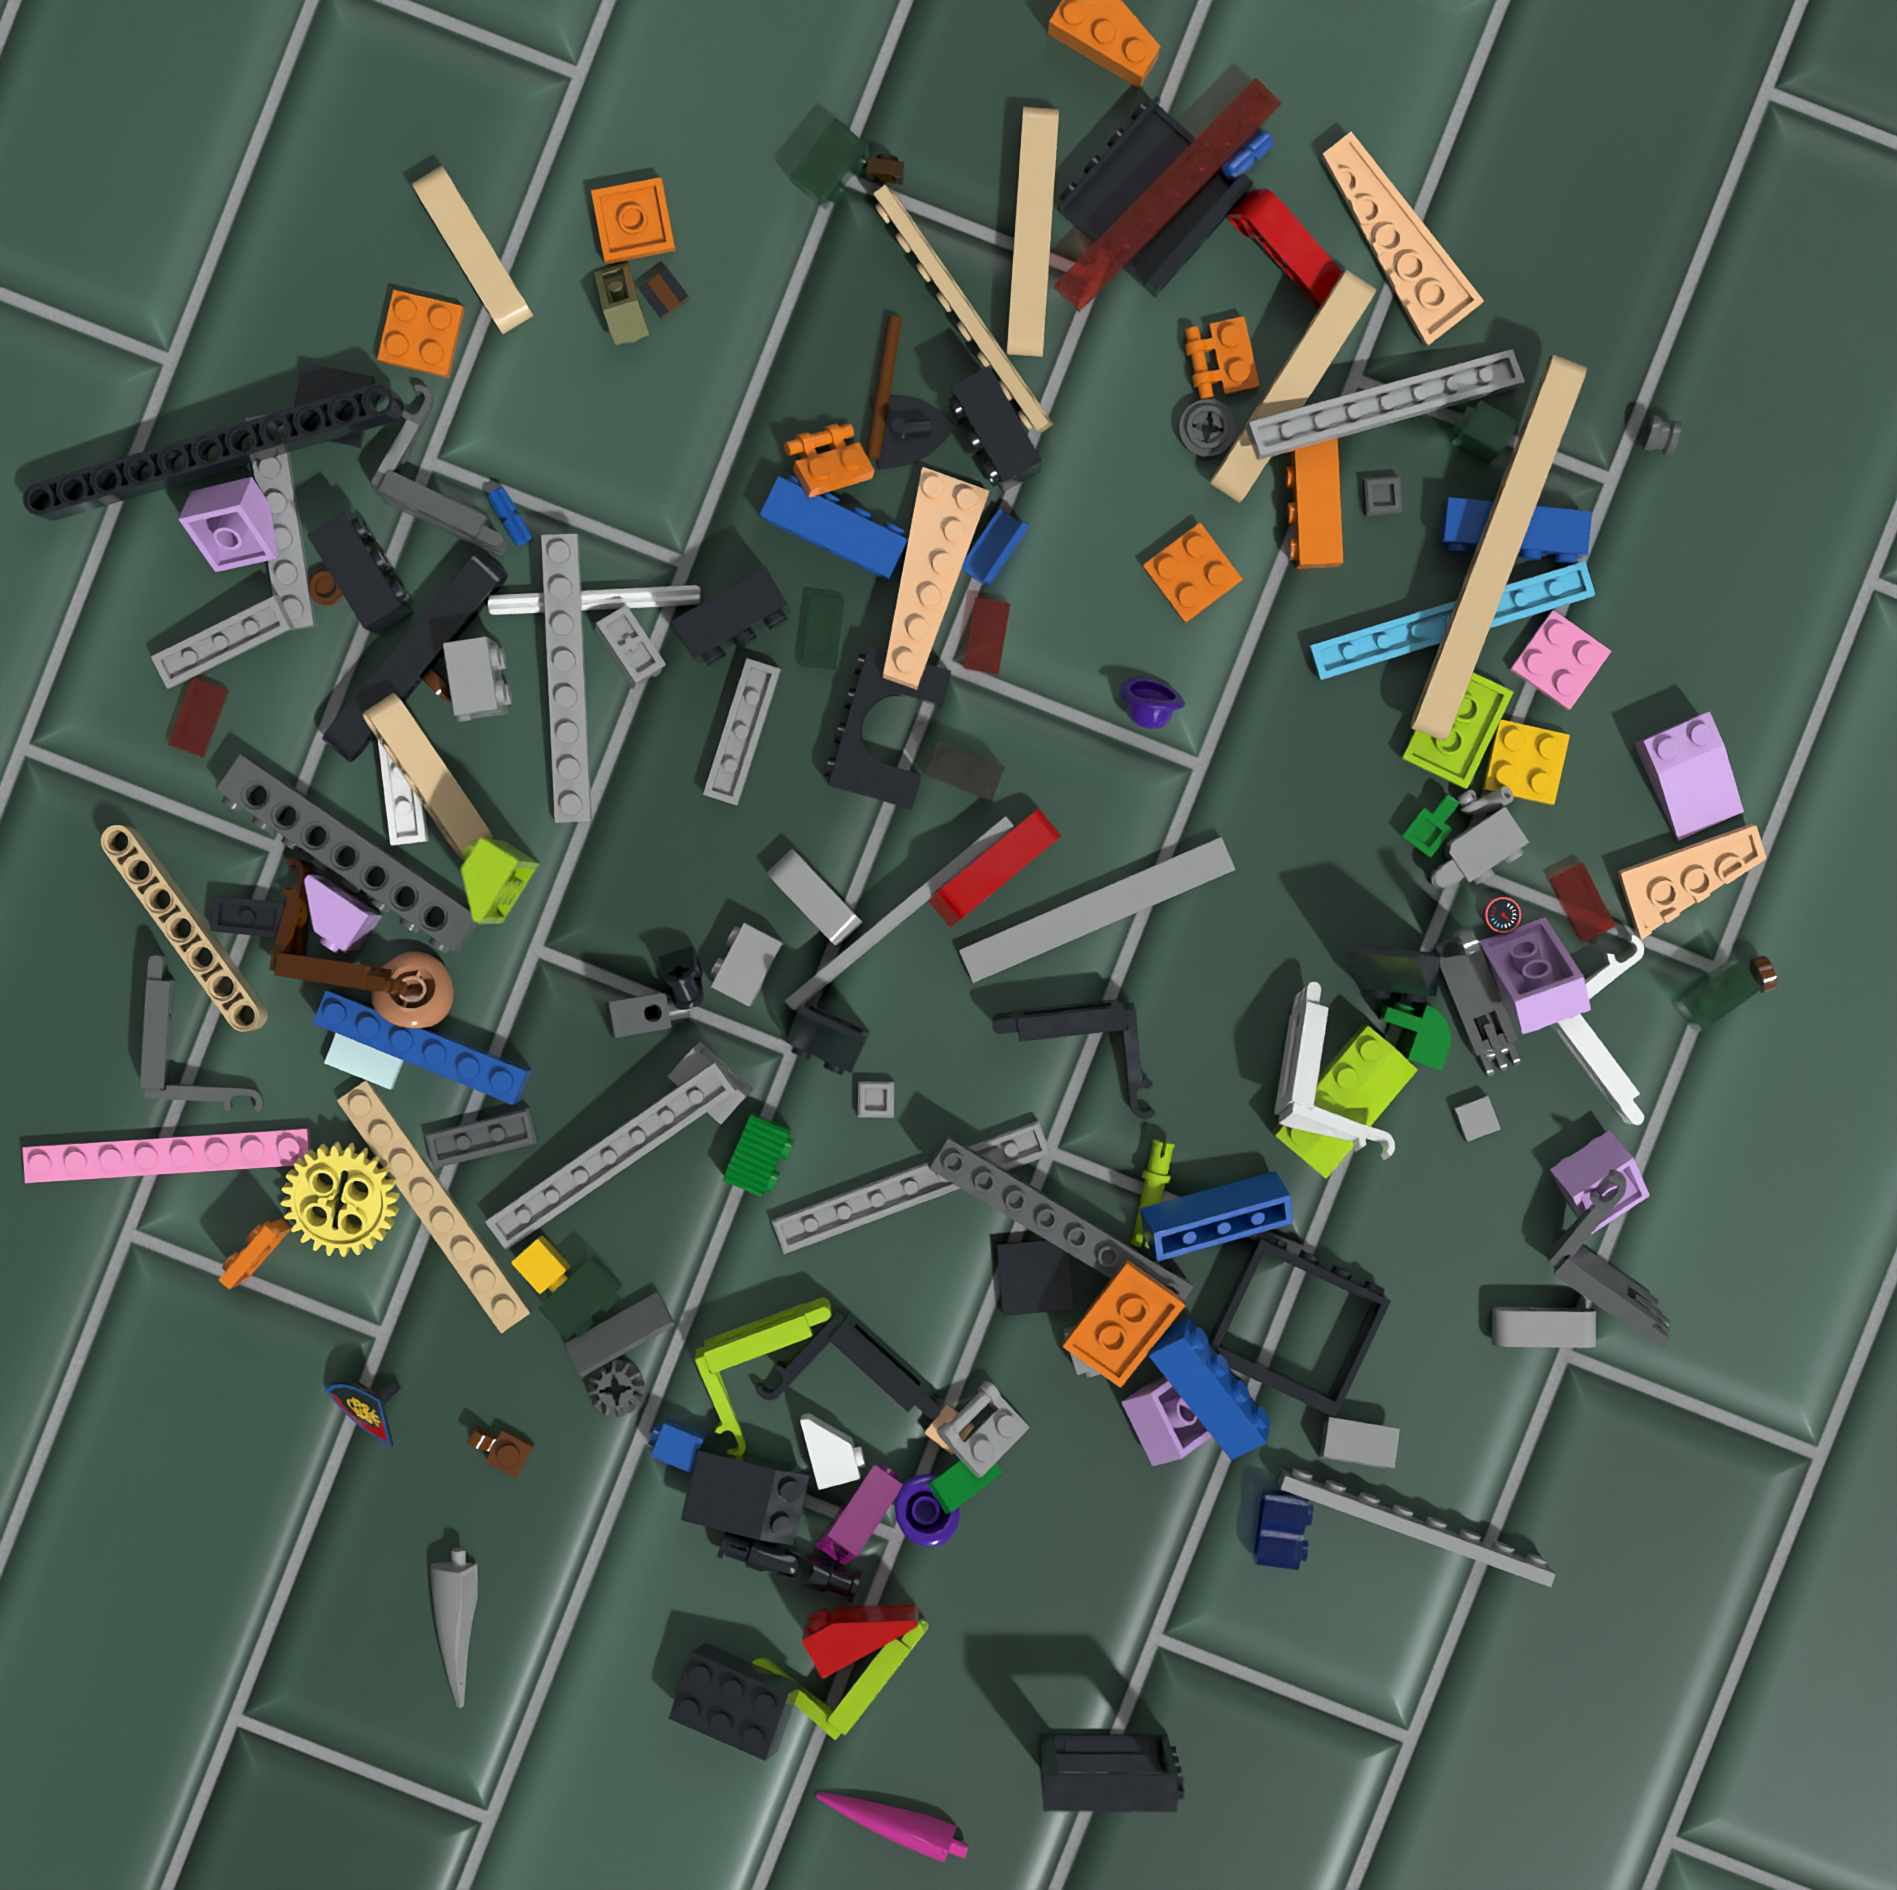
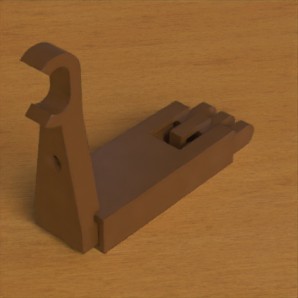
M295 858L286 860L287 865L297 868L298 872L295 887L293 889L285 887L281 890V893L288 897L270 960L269 970L275 971L274 976L398 995L405 994L408 988L407 983L403 980L391 979L392 970L302 956L305 955L308 910V898L304 880L307 875H312V868L304 860Z

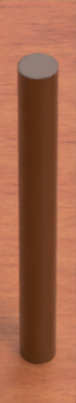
M888 316L866 453L868 459L880 460L902 322V318L897 316Z

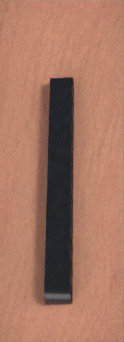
M372 384L34 483L25 490L23 504L25 509L31 514L50 521L59 520L392 423L402 415L404 409L403 401L396 392L387 386ZM383 396H388V406L382 411H377L378 400ZM349 406H354V416L350 420L344 421V410ZM319 415L321 421L319 427L314 431H310V420ZM285 425V437L280 441H276V430ZM251 435L252 444L250 448L242 451V441L245 437ZM217 445L218 454L215 459L209 461L208 452L211 447ZM183 455L184 465L176 471L174 468L175 460ZM150 465V475L142 481V469ZM116 474V486L109 490L108 481L111 476ZM82 484L83 494L79 499L75 500V489ZM49 494V505L42 510L41 501L44 496Z

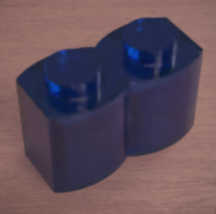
M1263 1489L1253 1553L1256 1565L1299 1570L1300 1562L1307 1560L1309 1543L1308 1540L1303 1539L1305 1527L1312 1525L1314 1512L1313 1505L1308 1504V1499L1290 1492Z

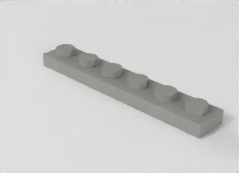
M266 415L256 416V417H249V418H245V419H246V421H249V420H253V419H256V418H260V417H263V416H266ZM285 425L276 430V441H280L285 437ZM249 435V445L251 446L252 436ZM289 452L252 464L255 482L270 503L278 550L277 558L268 560L273 596L279 595L295 627L291 630L315 627L316 619L313 600L308 591L309 574Z

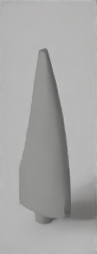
M454 1548L451 1550V1562L434 1563L430 1565L434 1616L440 1651L457 1707L462 1708L465 1698L467 1658L472 1620L478 1599L477 1564L466 1563V1549Z

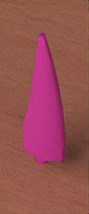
M820 1791L816 1795L817 1799L854 1822L917 1853L943 1863L948 1853L965 1859L969 1844L953 1839L956 1825L923 1813Z

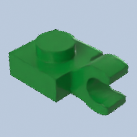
M1445 794L1432 813L1422 808L1402 833L1401 837L1431 858L1453 830L1444 822L1456 809L1459 802L1449 794Z

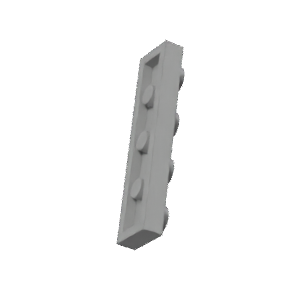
M276 595L151 656L166 688L170 689L295 627L279 595Z
M746 658L703 795L736 806L739 805L781 669Z

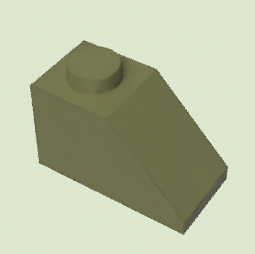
M622 263L594 272L602 310L615 346L622 343H633L642 337L649 336L645 315L629 263Z

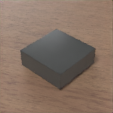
M1400 476L1363 480L1365 516L1401 514L1403 512Z

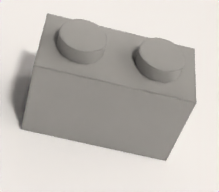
M744 923L741 929L735 926L726 942V945L731 948L725 960L718 958L709 977L715 979L711 987L747 1006H752L784 942L748 923Z

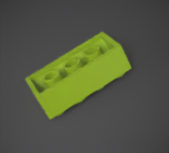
M480 837L478 842L472 840L462 855V859L466 862L461 870L473 920L478 924H502L540 863L503 840Z
M1362 1024L1318 1076L1314 1106L1370 1127L1418 1069L1371 1027ZM1278 1124L1271 1132L1326 1179L1353 1148V1141L1295 1129Z

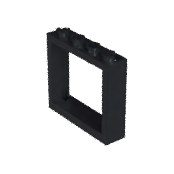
M1269 1234L1266 1240L1257 1236L1208 1339L1209 1344L1217 1355L1221 1354L1226 1359L1229 1368L1336 1418L1391 1300L1383 1295L1384 1288L1368 1280L1365 1281L1364 1285L1350 1280L1353 1274L1343 1268L1333 1265L1332 1269L1329 1270L1318 1265L1320 1258L1309 1252L1301 1250L1299 1255L1286 1249L1287 1242ZM1264 1252L1371 1302L1328 1394L1221 1344Z
M1040 1733V1777L1043 1811L1177 1812L1178 1799H1184V1777L1182 1776L1181 1766H1179L1176 1746H1170L1168 1734ZM1134 1772H1158V1773H1134Z

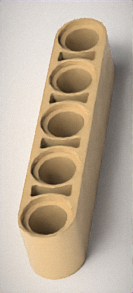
M441 165L413 182L414 190L502 334L533 317L531 310L444 167Z
M392 693L363 712L362 715L369 728L450 846L461 859L472 840L478 842L480 837L493 839L487 825L397 695Z

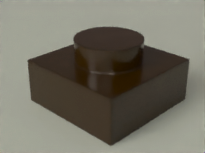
M878 154L877 158L868 157V181L903 185L905 167L904 162L898 161V157L889 154Z

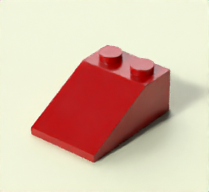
M916 1604L840 1606L829 1611L824 1607L807 1618L809 1622L805 1624L802 1643L823 1679L917 1628L919 1609Z

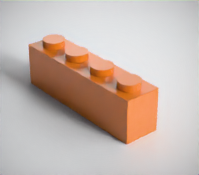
M1338 438L1290 451L1291 466L1286 467V487L1292 488L1293 502L1287 504L1288 524H1294L1295 538L1289 539L1290 560H1296V569L1339 567L1343 563Z

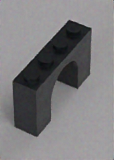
M868 647L866 655L859 654L854 674L860 675L856 689L849 688L844 708L849 709L850 712L847 722L839 723L834 743L840 744L836 758L829 757L824 777L830 778L828 784L830 787L912 810L922 775L876 760L864 745L862 738L863 722L869 710L876 703L889 697H906L942 708L952 673L951 670L926 664L916 690L883 678L887 652Z

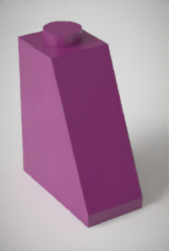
M873 1465L868 1469L821 1534L814 1547L842 1567L856 1558L902 1488L903 1484L897 1481L898 1476L885 1466L877 1467Z

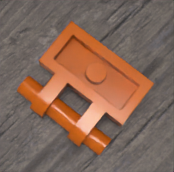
M1245 316L1209 324L1208 328L1211 337L1209 339H1201L1198 326L1185 329L1187 343L1184 346L1186 355L1191 356L1194 375L1191 377L1193 386L1198 387L1200 400L1213 398L1212 384L1220 382L1224 396L1260 387ZM1214 351L1218 370L1208 371L1205 353Z
M837 423L825 426L824 431L814 434L804 432L796 435L795 439L784 443V449L788 456L799 453L802 457L801 460L795 461L793 470L808 498L872 479L875 470L861 444L858 442L846 446L844 439L854 436V429L850 423L841 426ZM828 444L831 451L817 454L815 448Z

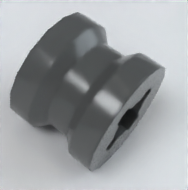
M1652 415L1644 432L1642 450L1650 452L1656 449L1662 451L1663 455L1671 457L1680 438L1681 421L1672 420L1671 422L1662 421L1660 416Z

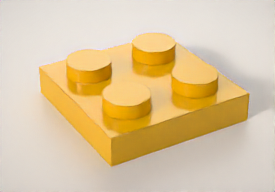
M1500 720L1495 730L1482 790L1493 792L1503 786H1507L1512 791L1513 797L1554 805L1570 735Z

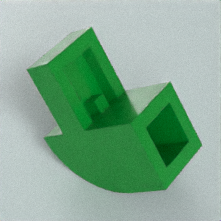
M1394 1002L1393 1008L1383 1006L1379 1016L1380 1020L1412 1030L1404 1057L1442 1071L1451 1046L1450 1028L1443 1015L1435 1008L1426 1004H1421L1417 1016L1413 1015L1415 1008Z

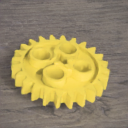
M337 1141L332 1146L330 1152L325 1144H321L317 1149V1154L311 1149L308 1150L304 1155L305 1160L299 1158L294 1164L296 1170L291 1169L286 1175L290 1182L282 1187V1191L289 1194V1196L282 1200L281 1205L291 1207V1209L284 1218L296 1220L295 1225L291 1229L292 1232L301 1229L305 1232L301 1239L302 1243L310 1238L315 1240L313 1245L314 1251L318 1250L323 1244L326 1245L328 1256L332 1254L335 1248H339L341 1256L345 1257L350 1247L356 1255H359L363 1250V1244L371 1250L376 1244V1239L382 1241L387 1234L385 1229H391L395 1223L391 1217L397 1214L399 1208L392 1205V1203L398 1200L400 1194L390 1192L389 1190L395 1186L397 1181L395 1179H385L390 1168L384 1167L379 1169L377 1167L381 1157L376 1156L372 1160L366 1158L368 1148L365 1147L360 1154H356L354 1143H350L347 1149L342 1151L341 1145ZM346 1170L348 1172V1178L344 1186L341 1198L342 1202L345 1204L340 1209L338 1214V1228H334L333 1220L336 1215L340 1198L336 1195L342 1188L343 1171ZM319 1173L328 1174L332 1178L333 1184L327 1185L320 1180ZM354 1181L365 1183L368 1187V1192L358 1191L354 1186ZM319 1206L326 1211L327 1217L321 1218L317 1216L313 1211V1207ZM354 1214L358 1216L362 1221V1225L352 1224L348 1219V1215Z

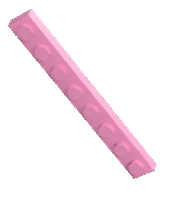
M310 1128L23 1147L25 1183L294 1166L299 1158L305 1160L304 1155L311 1149Z

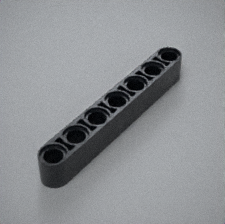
M482 551L472 556L329 726L322 740L349 763L356 760L376 737L362 715L363 712L392 693L397 695L404 704L423 681L422 676L430 668H434L445 655L443 643L457 641L488 604L489 596L495 595L508 578V573Z

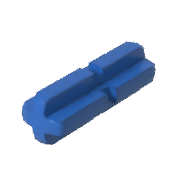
M1258 131L1245 143L1242 151L1239 149L1223 164L1222 171L1225 177L1230 181H1236L1242 173L1245 174L1255 164L1254 160L1258 162L1274 146L1271 134L1268 131Z
M503 487L491 491L487 498L499 519L504 520L502 524L513 543L519 547L532 540L531 532L521 515L516 514L517 508L507 491Z

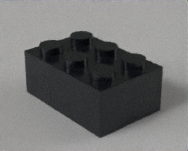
M990 365L951 386V398L948 399L950 403L948 405L956 422L958 424L964 422L968 428L966 431L967 442L975 456L982 454L986 462L983 463L985 468L983 470L992 487L999 485L1002 492H1005L1041 471L1042 460Z
M343 512L307 534L364 629L379 635L414 613L409 605L413 602L412 596L403 583L399 584L391 576L390 573L394 572L395 569L384 552L380 553L377 548H374L372 543L376 541V537L366 522L362 523L358 517L354 519Z
M763 567L671 622L693 660L699 665L705 663L709 667L725 658L726 654L724 651L735 644L738 648H742L757 639L755 634L757 631L766 626L769 630H772L788 620L786 614L790 613L791 609L767 568Z
M704 1643L691 1652L668 1719L766 1761L780 1747L801 1684Z

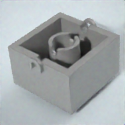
M488 637L443 643L454 715L458 717L457 722L508 714L507 705L512 704V693L509 683H504L502 669H507L504 648H499L498 643Z

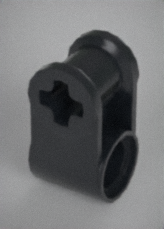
M694 946L659 956L663 978L667 986H670L672 1002L675 1008L687 1010L698 1006L704 1000L705 995L701 978L703 973Z

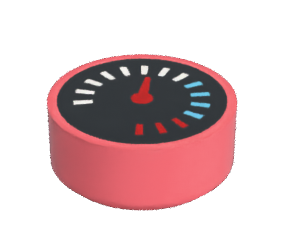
M1499 897L1491 900L1486 905L1483 917L1489 929L1498 933H1507L1519 925L1521 910L1514 900L1507 897Z

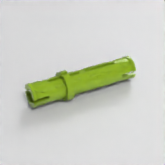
M1152 1139L1147 1170H1143L1142 1174L1145 1182L1133 1238L1130 1243L1134 1246L1141 1247V1245H1144V1248L1150 1249L1145 1238L1143 1239L1140 1209L1162 1203L1165 1184L1169 1183L1171 1178L1168 1175V1170L1175 1146L1172 1142L1164 1141L1163 1145L1161 1140Z

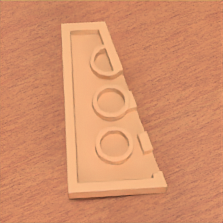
M1749 824L1617 871L1637 937L1641 940L1652 934L1651 931L1665 922L1672 921L1680 915V912L1692 904L1701 902L1709 897L1712 891L1725 883L1729 884L1767 859L1757 826Z

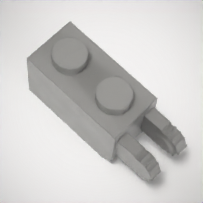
M1506 807L1493 811L1445 844L1444 855L1448 860L1439 865L1436 870L1433 869V872H1430L1431 885L1437 887V889H1443V887L1446 889L1451 884L1454 885L1460 880L1463 883H1470L1474 880L1476 885L1494 874L1492 867L1501 861H1504L1507 865L1524 854L1521 848L1528 844L1529 841Z

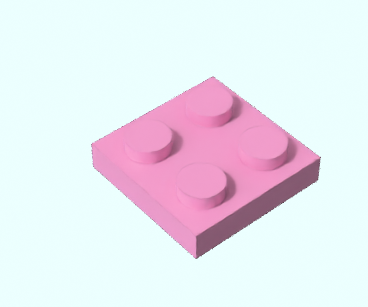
M1552 610L1509 670L1568 711L1575 704L1612 651Z

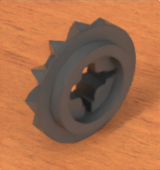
M1213 399L1196 401L1188 406L1181 416L1179 422L1180 439L1190 452L1201 457L1218 456L1230 447L1235 438V417L1231 410L1220 401ZM1208 414H1211L1212 426L1216 427L1217 430H1223V432L1211 433L1205 443L1203 431L1197 430L1196 427L1192 426L1203 425Z
M614 1359L593 1371L589 1378L587 1393L593 1406L604 1415L621 1417L633 1412L640 1405L645 1394V1382L641 1372L633 1364L625 1360ZM613 1374L618 1379L619 1385L631 1386V1388H627L620 1393L619 1403H617L612 1392L602 1391V1389L611 1386L612 1379L614 1378Z

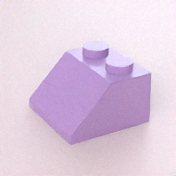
M252 477L190 492L179 516V521L215 572L277 558L278 550L270 503Z
M307 875L304 883L313 929L322 936L320 943L336 953L339 951L344 953L346 951H359L382 915L324 875Z
M1610 1130L1602 1136L1592 1139L1587 1146L1573 1155L1562 1159L1558 1165L1550 1169L1558 1188L1578 1217L1592 1204L1590 1191L1598 1190L1600 1195L1609 1196L1618 1187L1609 1180L1610 1169L1619 1171L1626 1178L1625 1195L1591 1234L1650 1196L1634 1158Z
M1165 1376L1143 1386L1121 1402L1152 1466L1182 1459L1212 1437Z

